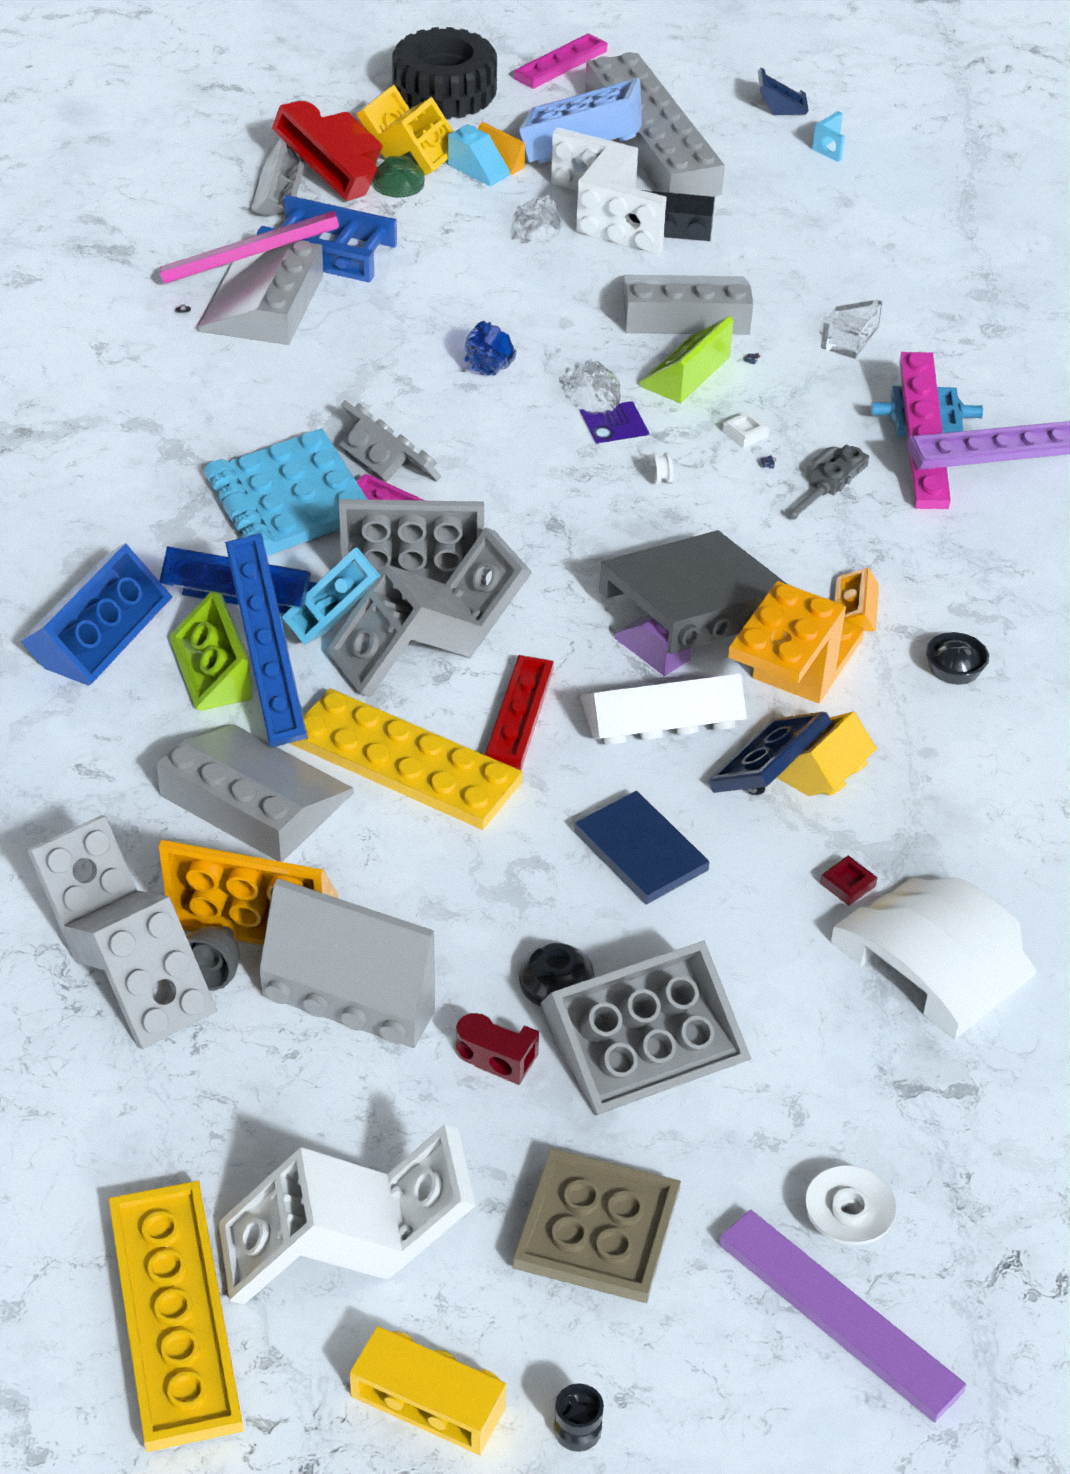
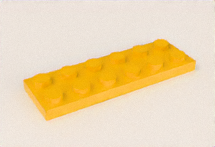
M331 688L304 715L308 739L289 743L481 830L488 825L522 783L523 771Z
M193 1181L108 1198L146 1452L244 1432L200 1182Z

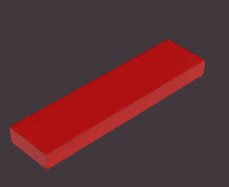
M518 655L485 752L486 756L520 771L522 770L554 671L553 660Z

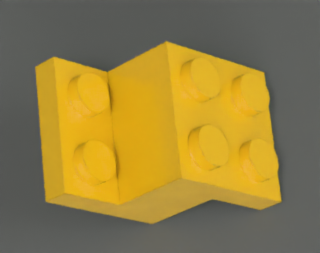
M392 85L356 113L363 126L382 143L381 153L388 163L410 151L424 174L428 175L448 159V135L454 131L432 97L409 109L395 85Z

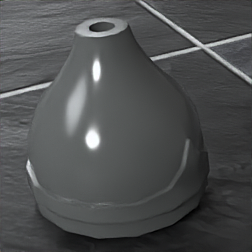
M206 926L196 929L186 936L210 991L222 989L234 979L240 961V951L238 943L234 938V932L230 927Z

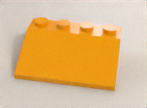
M161 840L159 843L165 896L170 897L184 931L193 932L206 926L219 928L228 926L233 930L235 940L264 946L273 887L277 879L339 899L338 893L324 869Z

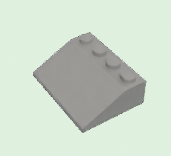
M301 240L234 261L198 326L199 332L290 345L323 277L322 245Z
M623 275L626 333L695 334L730 315L734 320L732 334L750 335L753 297L751 285L744 276Z
M339 499L341 560L357 547L378 573L381 572L385 564L446 584L484 530V502Z
M235 724L181 741L156 763L161 797L280 862H283L354 794L353 787L278 747L271 748L267 741Z
M277 879L273 887L260 964L262 996L278 1004H287L302 1009L315 1017H325L342 1023L352 1030H362L382 1037L390 1043L415 1048L435 1013L434 930Z
M705 940L551 992L540 1003L554 1041L595 1116L752 1059Z

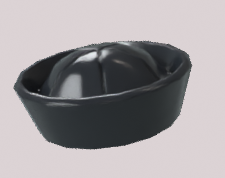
M942 633L933 637L926 647V656L931 672L938 679L949 684H968L976 680L989 663L990 654L986 646L977 638L965 633Z

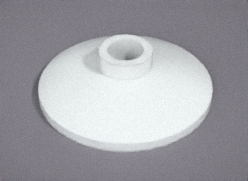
M850 1165L831 1167L819 1173L807 1189L805 1207L810 1221L820 1233L836 1242L847 1245L868 1244L883 1237L894 1223L896 1200L891 1188L881 1177L865 1168ZM843 1211H851L855 1215L846 1214Z

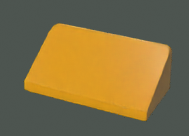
M481 122L478 129L489 134L509 168L510 175L525 168V142L485 122Z
M870 568L838 576L834 602L846 606L844 621L865 628L864 631H875L879 584Z

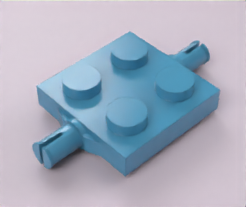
M892 386L891 403H871V416H890L895 424L896 436H907L902 386ZM937 387L943 433L963 431V418L982 419L983 405H964L958 398L956 387Z

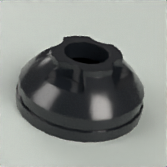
M548 943L534 948L524 957L519 970L521 991L527 999L542 1007L540 1003L551 992L594 978L593 966L587 955L580 949L564 943ZM551 956H562L569 961V964L564 968L555 969L548 966L545 961Z

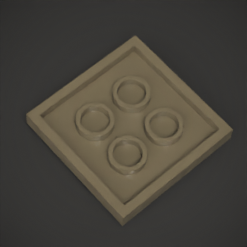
M551 1148L513 1258V1269L647 1304L680 1192L681 1180Z

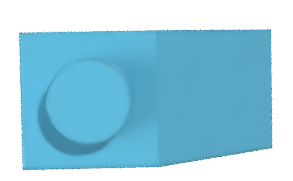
M467 124L448 135L449 166L490 187L510 176V170L489 134Z

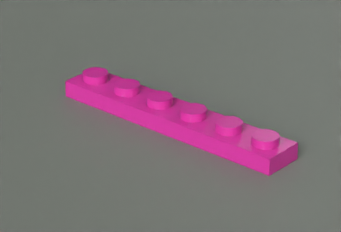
M901 352L899 365L907 439L910 436L943 433L933 352ZM909 451L915 509H949L951 498L947 467L919 470Z

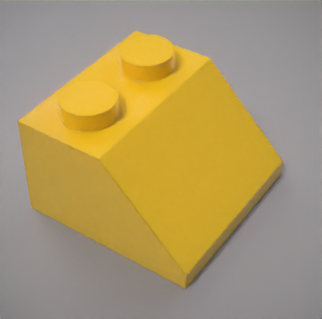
M855 711L830 717L832 724L777 778L807 796L822 793L830 796L842 790L846 786L845 780L850 775L862 770L868 764L866 759L877 750Z

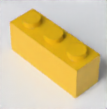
M379 1326L374 1330L350 1371L351 1397L478 1455H481L506 1408V1383L501 1381L491 1371L473 1369L458 1362L454 1356L446 1351H433L415 1343L410 1336L403 1332H390Z

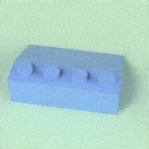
M639 77L533 107L519 129L522 140L525 142V150L529 162L538 160V163H546L552 160L553 132L557 127L606 140L619 138L620 141L634 138L642 125Z

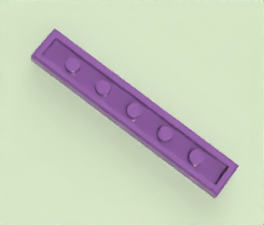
M1070 421L910 436L906 445L919 470L1070 454Z
M750 1209L720 1236L719 1245L934 1423L965 1392L967 1384L753 1210Z

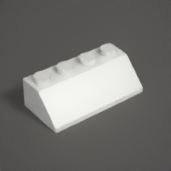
M741 674L580 695L593 739L604 738L605 745L627 742L626 735L640 733L641 740L664 737L663 730L677 728L678 735L700 732L699 725L713 723L714 730L735 728V720L747 719Z

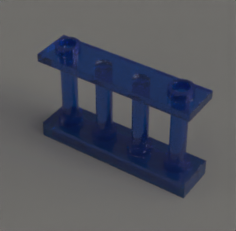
M166 547L160 583L183 588L182 595L187 597L204 599L209 593L223 595L225 603L239 606L228 557ZM269 564L280 613L285 614L291 607L304 609L307 592L317 584L316 582L309 581L311 573L305 570Z

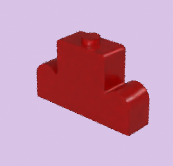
M295 101L280 105L271 129L345 201L365 196L377 170L376 162L383 148L382 143L349 112L321 117L320 110L307 101Z

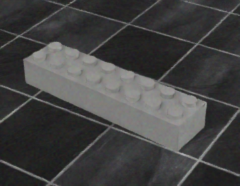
M626 52L620 56H603L596 60L586 61V92L639 77L642 125L634 138L622 142L625 145L638 148L637 162L659 192L713 197L722 195L724 163L638 53Z

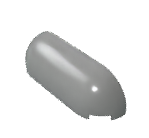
M282 138L270 153L262 169L253 201L252 210L262 215H276L284 212V197L286 195L297 196L304 168V160L298 157L296 152Z

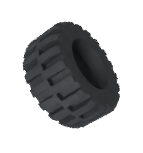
M433 27L431 30H418L416 34L411 33L404 40L401 39L393 50L392 83L409 109L432 97L446 119H451V117L463 118L467 114L474 115L480 109L484 110L496 96L497 53L486 38H482L480 34L475 32L473 34L469 33L466 29L461 28L457 30L454 27L439 29V27Z

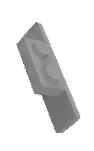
M346 400L342 402L341 406L357 424L339 445L385 482L393 476L406 459L435 481L442 477L434 468L437 462L423 450L419 454L413 450L415 446L401 434L397 438L393 436V429L381 419L374 422L371 419L373 415L361 404L358 403L354 407Z

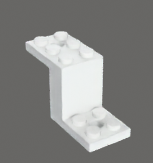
M557 127L553 132L551 184L578 191L576 232L659 254L663 249L666 197L636 189L638 148ZM575 157L581 158L586 167L579 166L576 163ZM629 213L635 214L641 223L633 222L629 218Z
M444 1124L388 1174L300 1147L219 1221L229 1300L246 1304L300 1255L389 1280L476 1206L459 1129Z

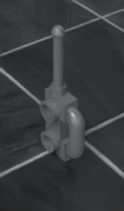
M847 444L842 448L828 447L808 463L806 469L807 474L811 477L810 484L815 486L816 489L793 509H789L787 513L788 518L791 520L797 519L798 515L821 495L829 493L834 496L838 491L841 492L846 484L849 485L852 479L868 466L870 455L863 453L858 447Z

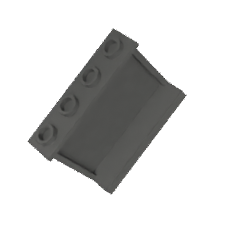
M717 530L601 561L599 593L606 599L626 594L669 631L667 651L672 654L739 634L776 582L787 583Z

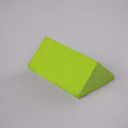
M729 315L689 336L639 381L641 387L681 404L730 358L734 323L732 317Z
M215 587L169 636L194 706L200 711L252 699L249 660L221 590Z

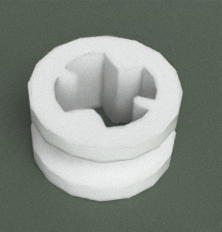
M665 452L662 457L658 456L657 453L651 455V474L655 484L660 483L662 479H665L666 482L673 481L674 468L670 452Z

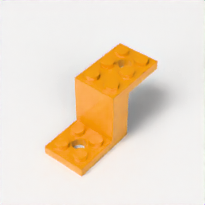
M777 581L729 646L728 658L754 667L753 679L819 704L863 640L865 628L844 621L845 605Z

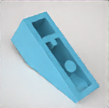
M356 547L291 607L282 618L303 644L306 645L324 636L338 623L381 575Z

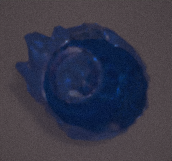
M485 320L480 321L468 333L464 346L467 352L464 359L465 362L469 361L474 371H481V375L486 374L487 376H495L500 370L507 369L514 362L517 350H514L509 334L501 331L498 326L491 325V322L486 323Z

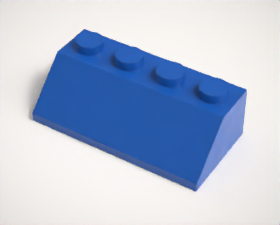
M125 543L103 556L20 642L46 670L89 686L173 596Z

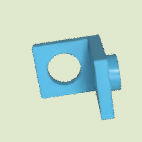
M839 111L815 124L812 150L837 162L842 160L845 138L844 135L840 134L843 113ZM833 141L836 143L835 151L827 148V145Z

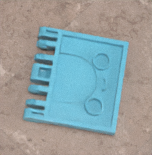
M323 428L307 432L304 435L277 443L257 452L246 454L232 461L224 459L213 461L204 469V474L212 488L219 493L218 498L222 501L230 520L240 534L242 533L241 538L261 533L267 556L339 530V499H367Z

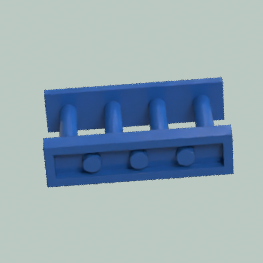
M290 195L284 197L285 221L280 228L335 210L339 227L326 232L338 235L334 242L320 239L323 233L303 239L310 243L322 245L324 273L370 283L374 278V251L379 244L393 248L397 246V219ZM261 226L257 231V235L275 230V228ZM351 238L366 241L362 248L347 245Z

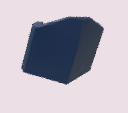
M760 67L757 71L760 90L773 115H806L809 111L806 93L802 90L799 92L794 91L766 75L765 69Z

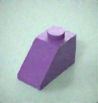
M650 615L641 617L615 633L617 641L663 676L691 660L692 648L672 654L667 651L669 631Z

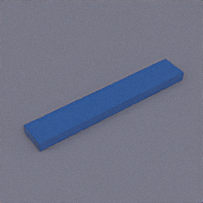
M261 533L225 542L269 744L273 748L308 739L263 536Z

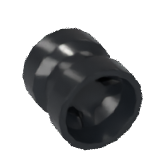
M571 1384L562 1389L556 1397L555 1437L561 1446L570 1451L581 1452L589 1450L601 1438L604 1403L602 1396L595 1388L587 1384Z

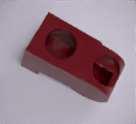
M469 1013L463 1016L456 1025L457 1054L460 1059L481 1070L520 1085L539 1054V1031L524 1025L521 1031L516 1033L493 1024L490 1018L484 1014Z

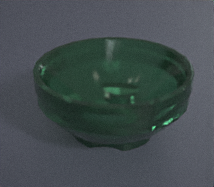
M390 156L377 166L372 185L378 193L388 197H409L419 193L424 188V172L407 156Z

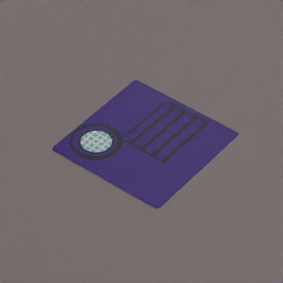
M633 401L580 409V413L596 444L650 435Z

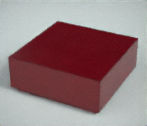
M847 855L821 874L820 884L850 906L876 887L878 877Z

